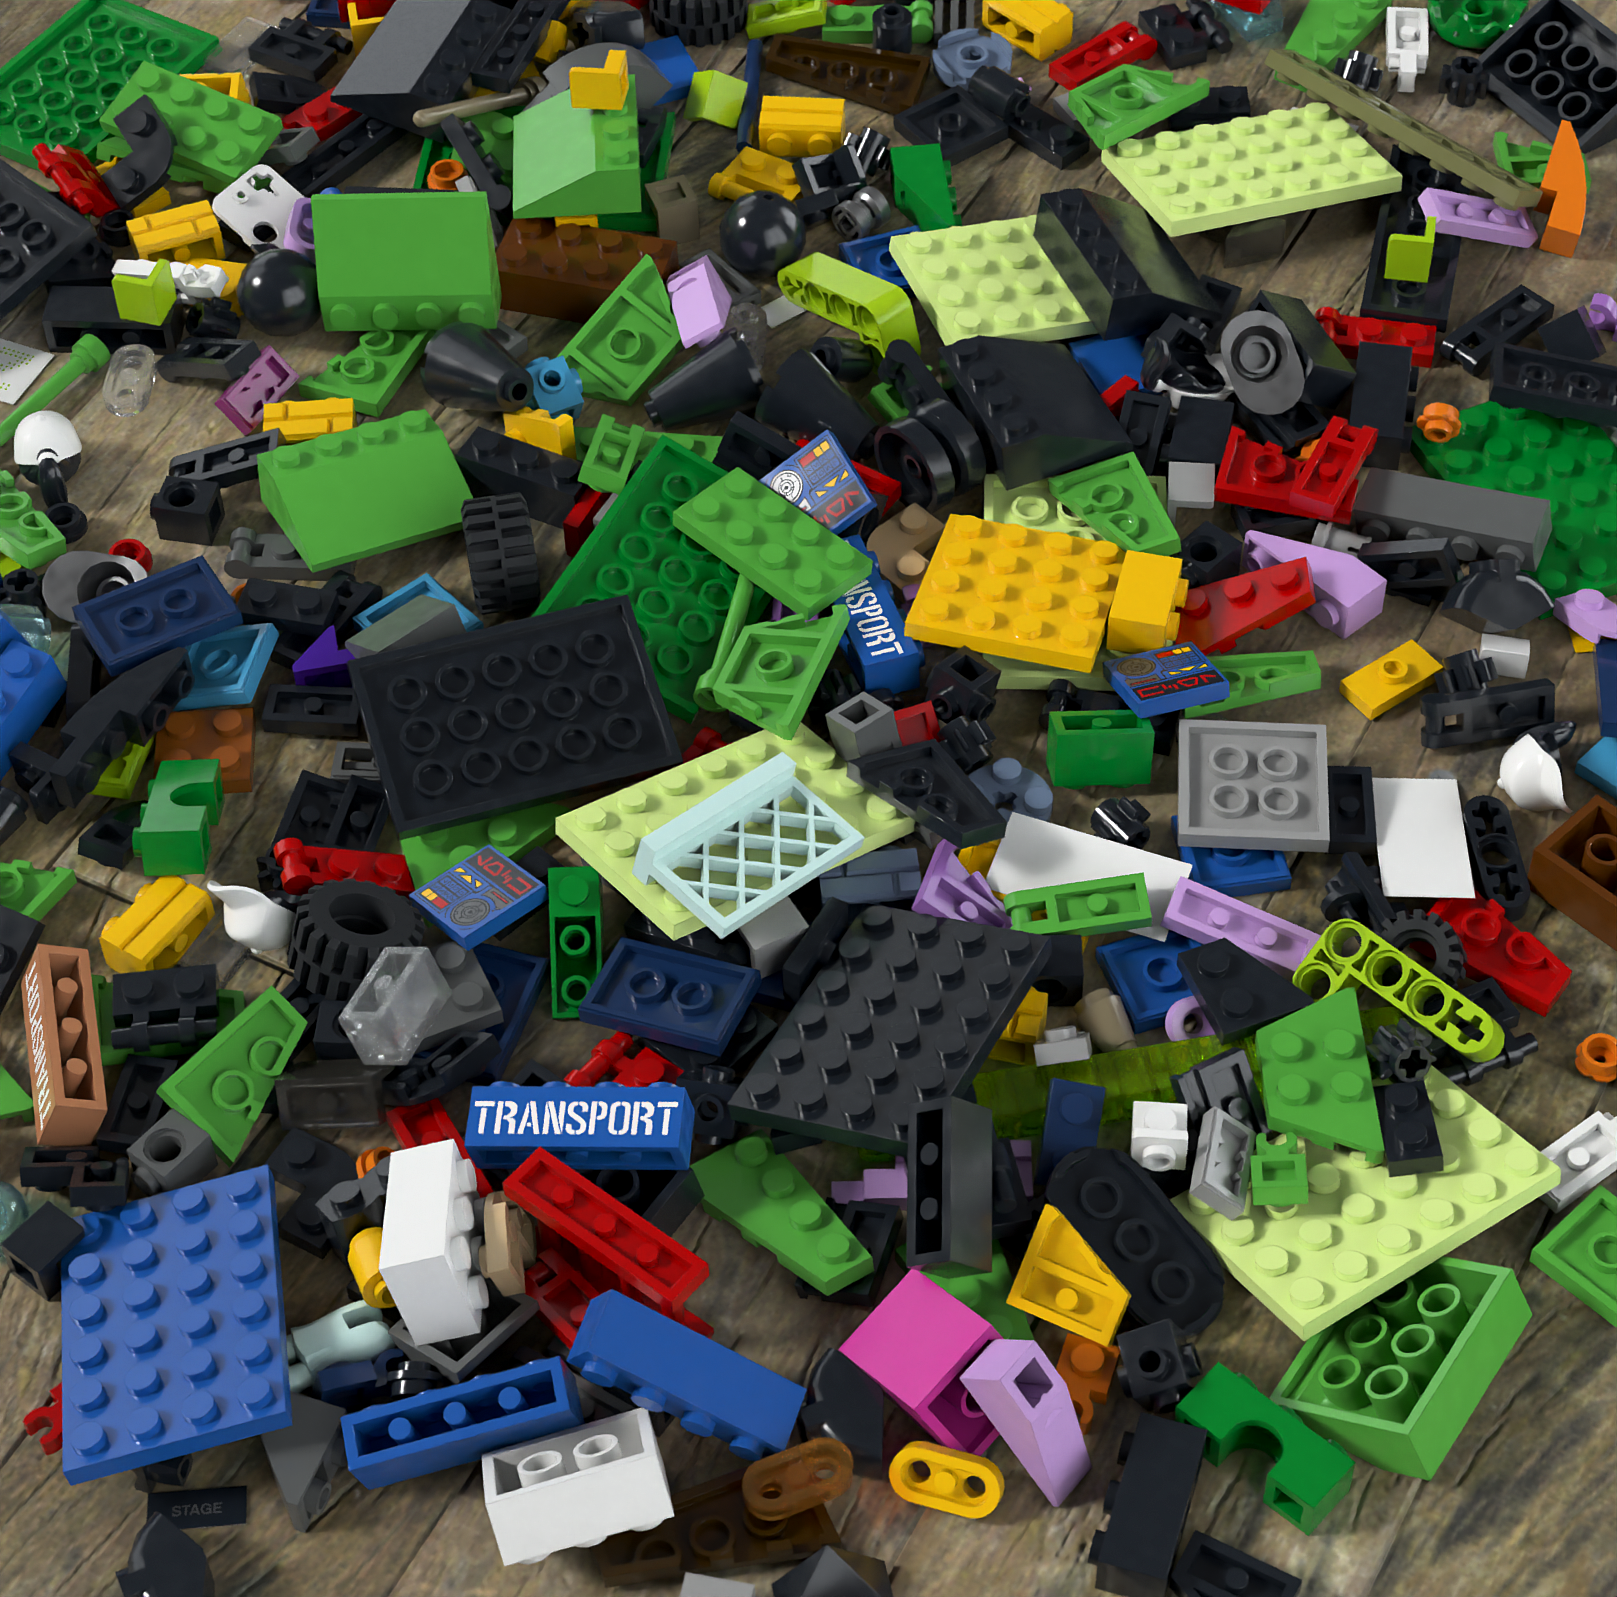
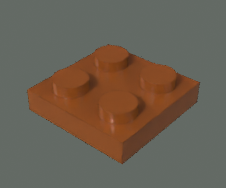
M254 707L171 712L163 729L156 734L153 779H156L161 761L220 759L224 794L253 792L256 735Z

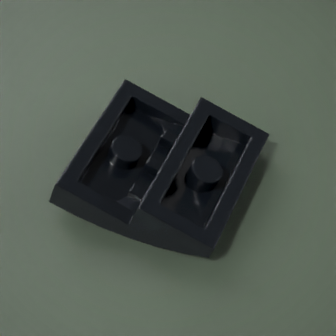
M302 769L272 844L285 838H297L302 841L304 846L374 852L390 813L382 785L351 774L346 785Z

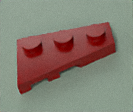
M1235 426L1231 427L1214 487V501L1350 525L1358 492V479H1354L1333 519L1290 506V491L1308 460L1302 462L1282 454L1283 447L1269 441L1264 446L1247 439L1246 431Z
M1302 557L1189 589L1184 608L1176 606L1174 611L1180 613L1176 645L1192 641L1205 656L1217 649L1223 654L1237 646L1235 639L1255 628L1267 630L1315 604L1312 570L1307 558Z
M1475 889V898H1439L1427 915L1430 916L1431 912L1439 915L1444 922L1447 921L1460 938L1464 945L1462 948L1467 954V963H1463V967L1467 971L1465 976L1476 982L1493 977L1510 1000L1546 1017L1569 985L1573 971L1530 932H1521L1504 917L1505 909L1493 898L1487 901ZM1422 941L1410 943V948L1436 961V950L1431 944Z

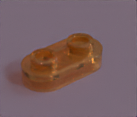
M822 1437L758 1460L746 1470L743 1476L742 1489L745 1506L757 1518L775 1521L840 1497L850 1488L853 1481L854 1466L852 1454L848 1447L839 1440ZM820 1470H830L834 1473L828 1479H821L815 1474ZM768 1490H776L781 1493L776 1499H766L762 1496Z

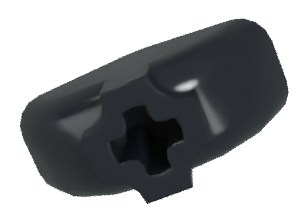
M581 0L570 9L568 14L569 23H566L567 39L574 44L576 50L597 43H620L632 46L638 50L644 48V23L642 14L637 8L622 1Z
M1515 558L1495 559L1469 563V575L1464 576L1448 591L1439 613L1480 634H1494L1518 629L1554 608L1555 604L1540 582L1527 572L1520 571L1519 560H1515Z
M828 1348L810 1372L804 1400L796 1418L800 1439L808 1456L811 1455L814 1461L826 1457L830 1463L852 1475L882 1479L884 1438L883 1391L877 1382L834 1348Z
M156 1511L136 1534L128 1558V1567L115 1572L124 1597H214L216 1585L203 1548L162 1513Z

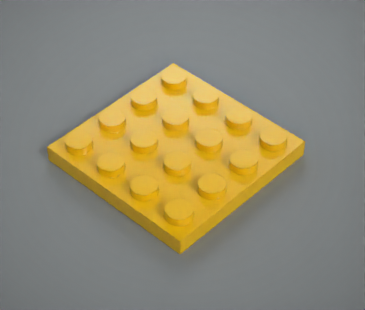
M950 514L906 618L904 636L911 637L914 640L961 648L965 645L976 652L1091 674L1108 625L1109 613L1126 552L1113 542L1106 540L1096 541L1070 536L1063 532H1048L1026 528L1014 523L1005 524L983 520L972 515Z

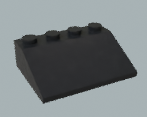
M396 0L330 95V101L443 144L447 135L441 125L435 124L418 127L413 122L414 114L419 110L474 97L480 87L472 86L471 71L509 16L511 9L488 0Z
M1539 0L1477 58L1482 63V71L1488 70L1491 72L1487 92L1550 143L1554 144L1562 120L1571 123L1579 142L1581 153H1584V155L1617 139V34L1573 0Z
M1082 188L1063 189L1057 192L1041 194L1033 236L1104 341L1152 333L1161 328L1172 312L1184 320L1192 316L1203 324L1222 320V311L1161 226L1144 208Z
M978 335L937 348L942 388L956 408L961 411L972 425L982 444L985 458L1007 491L1133 450V442L1065 345Z

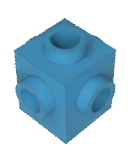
M563 355L551 360L549 357H540L529 362L525 369L532 376L534 391L526 406L532 410H548L552 419H556L562 414H568L573 420L578 419L584 400L580 394L583 392L582 382L576 369H569Z

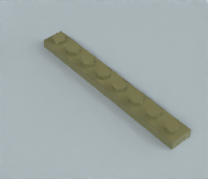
M1269 50L1264 64L1278 72L1276 77L1279 80L1295 86L1300 84L1308 89L1306 94L1312 99L1324 103H1329L1330 101L1337 105V113L1352 120H1363L1368 123L1367 130L1375 135L1384 138H1390L1391 136L1398 140V147L1401 150L1416 156H1421V154L1431 159L1429 165L1434 169L1447 174L1455 173L1462 177L1461 183L1465 187L1477 192L1487 191L1494 195L1493 202L1500 207L1517 211L1518 207L1537 206L1543 193L1542 190L1295 50Z

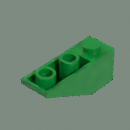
M940 143L890 147V182L895 207L915 226L918 225L921 232L962 226L961 215L953 214V212H957L955 187H948V185L952 184L950 160H943Z
M592 866L548 868L552 1019L579 1018L578 1008L604 966L602 875Z

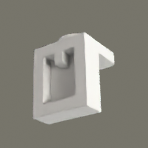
M1134 1101L1131 1157L1142 1167L1153 1171L1185 1170L1188 1148L1187 1104Z

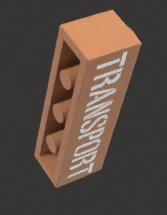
M37 944L21 981L37 1144L49 1146H91L108 1109L88 949Z

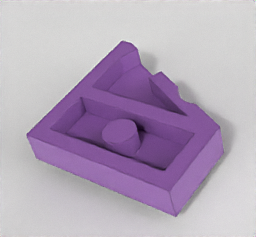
M945 839L939 842L911 909L918 914H930L934 917H945L1010 929L1013 926L1011 917L1006 915L1004 904L993 895L990 885L980 872L976 871L970 876L953 853L958 847Z

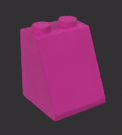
M911 1269L838 1350L877 1382L884 1396L939 1445L981 1456L1000 1435L962 1383L960 1377L994 1339H1003V1337L988 1321L921 1272Z

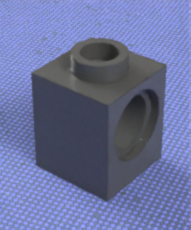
M173 1108L127 1149L133 1168L131 1178L135 1185L149 1197L197 1184L218 1165L210 1134Z

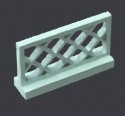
M781 752L640 840L632 874L645 886L656 880L722 939L861 848L865 837L793 776L797 763L784 752ZM791 796L805 808V814L779 811V803ZM748 822L771 824V836L744 833V825ZM780 826L806 829V841L780 838ZM815 830L832 832L842 841L837 845L815 842ZM713 844L736 846V859L709 856V847ZM745 848L771 851L772 864L745 860ZM780 852L806 855L807 864L803 867L780 865ZM679 866L700 869V882L682 880L672 870ZM709 870L735 873L736 886L709 883ZM745 875L772 878V887L768 890L745 888ZM709 898L737 901V910L724 918L709 904Z

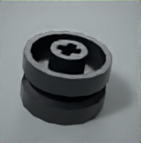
M936 397L923 402L911 409L907 416L896 418L880 427L874 437V453L879 470L882 474L901 482V497L898 500L906 507L916 502L931 514L950 503L953 497L963 495L980 485L986 476V459L980 440L972 425L961 411L946 400Z

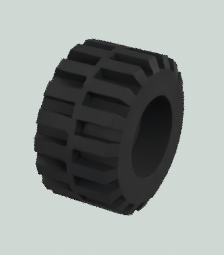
M649 0L650 21L659 36L668 38L678 35L684 46L696 45V47H705L708 44L717 45L721 44L722 40L732 39L735 37V33L743 30L744 23L747 20L748 1Z
M520 492L464 500L461 508L462 524L475 604L480 613L485 615L538 607L541 597L531 522L525 498Z
M343 879L340 882L336 880L324 881L323 886L314 885L308 890V894L302 895L299 901L287 952L289 969L294 970L293 976L298 982L307 984L306 989L314 994L320 993L324 995L327 1000L383 1001L389 1003L396 1000L397 994L403 995L408 990L409 983H412L425 930L424 922L421 921V913L417 908L411 907L412 902L405 896H398L395 894V890L387 886H378L375 882Z

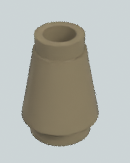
M1100 988L1087 994L1077 1002L1074 1007V1012L1078 1016L1076 1025L1081 1030H1085V1033H1090L1091 1041L1111 1060L1116 1068L1126 1066L1139 1057L1141 1049L1137 1044L1120 996L1112 995L1108 988Z

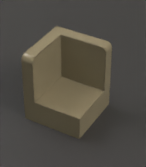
M684 174L644 185L645 199L656 218L657 238L677 241V245L700 239L698 200Z

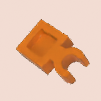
M1067 1333L1056 1370L1067 1385L1074 1410L1081 1416V1433L1086 1435L1091 1430L1094 1408L1092 1402L1106 1405L1120 1361L1121 1351L1118 1346L1111 1345V1347H1106L1086 1337Z

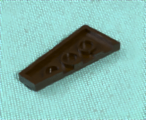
M776 34L766 56V71L897 115L918 104L931 71V57Z
M795 1447L670 1495L674 1517L663 1519L658 1526L645 1531L629 1529L609 1535L601 1543L588 1547L605 1588L682 1577L685 1576L686 1572L702 1574L808 1558L826 1545L842 1549V1542L798 1448Z

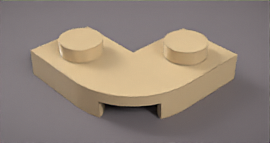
M916 502L878 526L872 532L867 542V551L873 550L878 558L882 580L888 579L890 581L894 596L904 604L906 602L902 594V587L911 584L921 585L930 564L922 554L938 544L945 528L943 523Z
M504 1190L489 1193L484 1204L485 1245L479 1246L478 1249L482 1274L485 1279H492L504 1297L525 1293L524 1269L530 1268L537 1263L535 1218L531 1213L505 1196Z

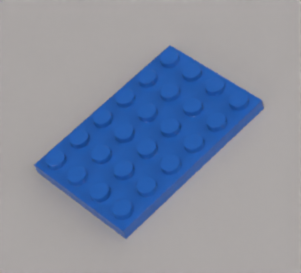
M268 1164L126 1203L125 1206H116L109 1211L91 1212L72 1218L83 1226L85 1237L61 1258L63 1474L70 1486L293 1425L275 1179Z

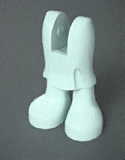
M360 1300L334 1310L312 1323L291 1328V1334L286 1336L290 1391L300 1394L309 1387L313 1388L317 1371L324 1370L333 1363L340 1361L358 1363L367 1360L372 1362L382 1352L394 1349L395 1343L387 1332L390 1327L382 1322L381 1309L371 1307L364 1300Z

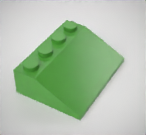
M635 74L628 75L629 88L622 110L572 108L569 88L513 116V219L642 212Z
M486 191L312 194L311 209L318 297L325 331L439 330L452 322L474 323L485 329H497L502 293Z
M425 409L407 411L396 417L378 422H367L359 427L334 434H323L316 439L291 446H280L272 451L257 455L261 500L312 573L462 530L461 508L463 501L473 499L443 431Z
M1442 1256L1309 1338L1269 1399L1278 1406L1285 1405L1291 1408L1300 1416L1304 1425L1323 1439L1329 1438L1336 1441L1346 1451L1385 1471L1431 1481L1529 1322L1532 1313L1511 1268Z

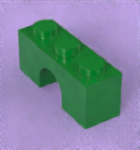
M220 759L161 761L156 779L149 780V801L141 805V826L134 827L132 843L134 856L142 857L145 876L205 874L212 850L209 825H219L225 804Z
M1217 1362L1176 1406L1174 1421L1208 1430L1204 1458L1218 1468L1231 1453L1239 1449L1253 1448L1268 1454L1276 1465L1267 1474L1263 1503L1307 1536L1314 1531L1350 1490L1356 1462L1349 1457L1347 1451L1339 1443L1329 1438L1323 1439L1304 1425L1302 1419L1294 1410L1285 1405L1278 1406L1259 1392L1250 1378L1240 1372L1233 1373L1220 1362Z

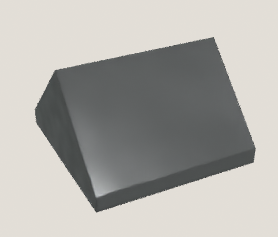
M420 594L346 640L345 646L357 659L466 633V630L455 604Z
M484 1278L488 1289L489 1305L487 1308L482 1309L480 1333L416 1346L403 1318L387 1332L393 1342L402 1349L410 1361L431 1363L432 1371L443 1375V1386L438 1388L442 1389L459 1384L540 1309L538 1302L524 1293L504 1297L491 1278Z

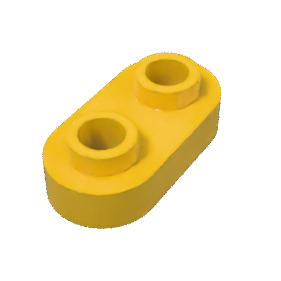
M914 1441L906 1444L893 1458L889 1468L890 1483L895 1492L903 1499L966 1518H982L990 1514L1001 1500L1005 1488L1004 1478L1000 1469L989 1459L926 1441ZM922 1461L926 1463L930 1468V1476H920L914 1470L913 1462ZM977 1476L981 1478L985 1483V1490L981 1492L973 1490L968 1484V1477Z

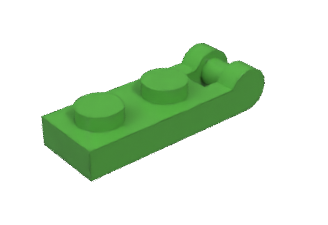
M916 0L910 6H903L912 14V43H926L930 41L933 37L932 4L926 0ZM883 5L827 6L826 24H822V40L841 44H872V15L876 9Z
M602 414L577 481L588 484L598 492H612L619 495L627 482L645 428L632 424L630 428L615 423V417Z
M1144 872L1020 890L1007 894L1003 899L1005 913L1012 919L1013 926L1010 929L1039 935H1081L1083 937L1152 926V915ZM1046 910L1047 919L1032 921L1031 914L1033 912Z

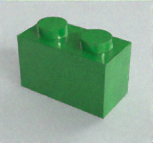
M1132 710L1049 712L1046 764L1054 787L1062 786L1067 789L1077 790L1091 785H1111L1116 788H1129L1135 784H1150L1155 732L1149 717L1140 719Z

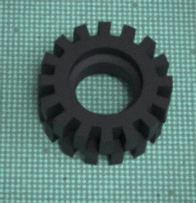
M1414 909V915L1408 916L1404 910L1396 913L1399 920L1391 923L1389 918L1381 923L1385 930L1381 934L1377 931L1374 933L1400 952L1413 942L1422 941L1431 944L1436 950V962L1429 972L1457 991L1459 989L1456 982L1458 978L1463 980L1467 971L1463 967V963H1467V954L1462 948L1464 945L1447 921L1444 922L1439 915L1433 912L1428 916L1423 909ZM1399 965L1390 966L1385 970L1382 976L1383 986L1395 985L1400 980L1402 972ZM1443 994L1431 995L1426 999L1424 1005L1444 997Z

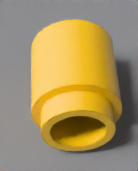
M381 1227L367 1228L359 1232L352 1239L349 1245L348 1263L364 1301L374 1308L395 1307L396 1304L379 1271L383 1228Z

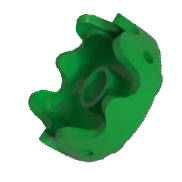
M1428 0V23L1437 35L1450 42L1456 48L1485 49L1489 48L1528 12L1529 3L1528 0Z

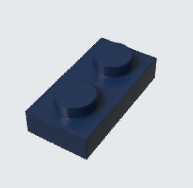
M1057 1078L1050 1079L1033 1185L1045 1187L1053 1169L1072 1151L1082 1147L1097 1145L1106 1087Z

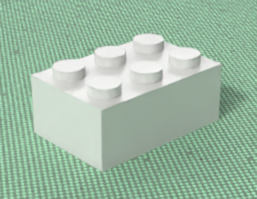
M454 1139L391 1152L379 1271L416 1346L480 1333L482 1309L487 1308L489 1305L488 1289L478 1258L479 1246L485 1245L484 1204L486 1197L480 1198L476 1189L477 1180L474 1166L469 1158H462Z
M638 1408L481 1454L485 1505L504 1566L517 1562L521 1564L537 1563L547 1558L551 1552L572 1546L580 1548L591 1547L601 1543L609 1535L629 1529L634 1531L649 1530L658 1526L663 1519L674 1517L664 1463L649 1412L644 1408Z

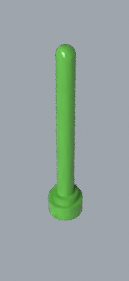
M85 334L72 346L70 361L0 423V448L15 435L19 423L25 417L45 408L82 373L97 372L110 360V353L100 339L92 334Z
M741 573L738 577L712 668L698 678L693 694L695 703L711 712L727 710L716 703L712 688L743 630L756 586L755 583Z

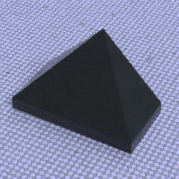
M829 1545L823 1547L771 1584L773 1597H893L885 1561Z

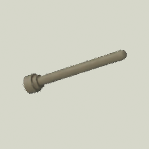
M538 76L523 78L517 82L510 94L498 92L419 110L414 114L413 122L418 127H426L439 124L452 113L458 118H465L516 105L527 106L547 86V83Z

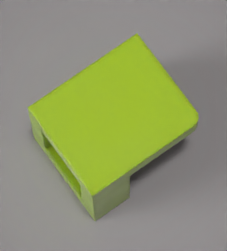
M716 70L694 72L683 119L688 121L706 120L727 129H735L738 125L748 83Z
M1427 216L1424 236L1390 235L1387 247L1385 279L1428 283L1435 236V216Z
M159 259L147 279L116 274L112 280L121 319L160 326L177 299L169 260Z

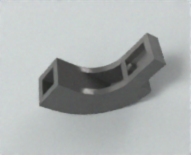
M597 43L574 50L550 65L543 72L550 83L523 110L525 111L569 89V72L572 67L604 68L609 50H626L628 75L635 74L638 108L650 109L673 85L658 66L640 50L620 43Z
M864 691L825 714L835 751L847 763L848 760L903 747L893 709ZM916 821L914 824L915 831L898 840L907 845L917 839L933 850L944 838Z

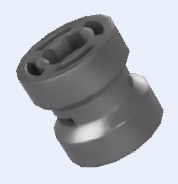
M870 186L862 188L854 194L852 201L846 200L832 211V220L836 230L848 242L866 238L870 233V229L880 228L891 218V211L887 200L877 189Z

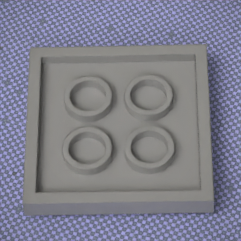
M1179 719L1178 846L1328 853L1330 830L1326 725Z

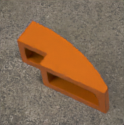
M1562 120L1540 186V190L1543 193L1533 211L1549 215L1539 249L1572 258L1581 234L1585 216L1587 187L1585 166L1579 142L1571 123Z

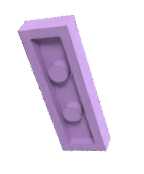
M1429 187L1417 198L1425 215V220L1427 221V216L1436 217L1435 232L1523 248H1529L1538 238L1525 207H1518L1517 211H1511L1495 204L1493 199Z
M1180 876L1160 924L1162 927L1202 944L1227 938L1291 982L1296 969L1321 937L1319 934Z

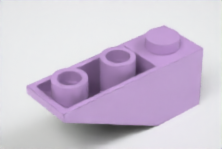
M705 255L669 275L666 283L681 340L685 348L695 343L698 344L699 348L705 347L722 334L720 330L725 326L732 302L726 287L708 256Z
M1254 530L1246 532L1242 565L1249 572L1302 557L1307 558L1312 570L1316 603L1307 607L1304 611L1315 618L1322 627L1330 629L1343 640L1382 612L1387 580L1353 555Z
M994 1339L962 1374L960 1380L1052 1506L1059 1507L1092 1468L1067 1385L1035 1340Z

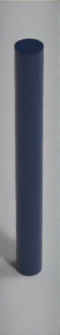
M757 39L750 40L747 44L743 81L747 82L748 85L739 117L736 150L739 153L746 146L753 147L763 43Z

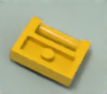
M748 146L738 154L722 173H715L708 185V195L719 200L729 198L735 201L744 194L760 190L777 192L792 203L795 200L804 198L792 168L794 163Z

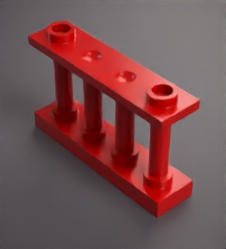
M540 1146L503 1182L504 1195L537 1218V1225L535 1226L537 1255L548 1247H552L600 1294L613 1289L709 1339L714 1335V1328L687 1310L683 1304L709 1277V1264Z

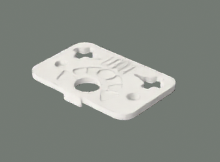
M260 164L252 167L219 193L213 200L212 209L250 247L252 244L265 243L259 241L254 236L253 230L259 225H267L273 228L277 234V238L274 241L267 243H273L280 249H285L283 239L289 214L295 201L305 197L272 168ZM257 176L260 179L270 178L272 180L270 188L273 190V193L268 192L264 188L259 191L255 190L256 181L253 177Z

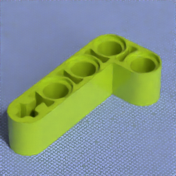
M816 251L778 272L777 278L780 289L791 303L859 333L860 340L872 350L874 356L872 371L878 375L881 361L885 358L889 344L894 340L899 339L908 342L920 357L921 344L913 308L907 294L897 285Z
M1340 919L1333 922L1318 939L1292 977V984L1310 996L1311 989L1317 980L1324 977L1330 978L1331 984L1328 993L1320 999H1313L1314 1002L1320 1001L1347 987H1355L1356 993L1361 984H1364L1460 1054L1474 1062H1487L1494 1059L1504 1046L1505 1035L1502 1027L1487 1012L1353 919ZM1360 936L1361 947L1359 951L1353 956L1343 957L1342 946L1344 942L1350 937ZM1393 965H1402L1403 971L1400 980L1395 985L1383 986L1382 976L1385 970ZM1434 994H1443L1444 1005L1442 1010L1433 1016H1424L1423 1005L1426 999ZM1460 1018L1485 1034L1480 1042L1470 1039V1037L1455 1026Z

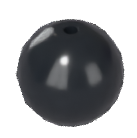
M760 190L740 196L725 211L719 226L721 250L728 263L737 271L755 279L777 277L781 269L798 261L806 244L805 223L797 206L789 199L773 191Z
M270 249L257 254L242 270L237 285L238 304L242 314L255 329L270 336L293 337L308 331L321 317L316 265L308 256L292 249Z

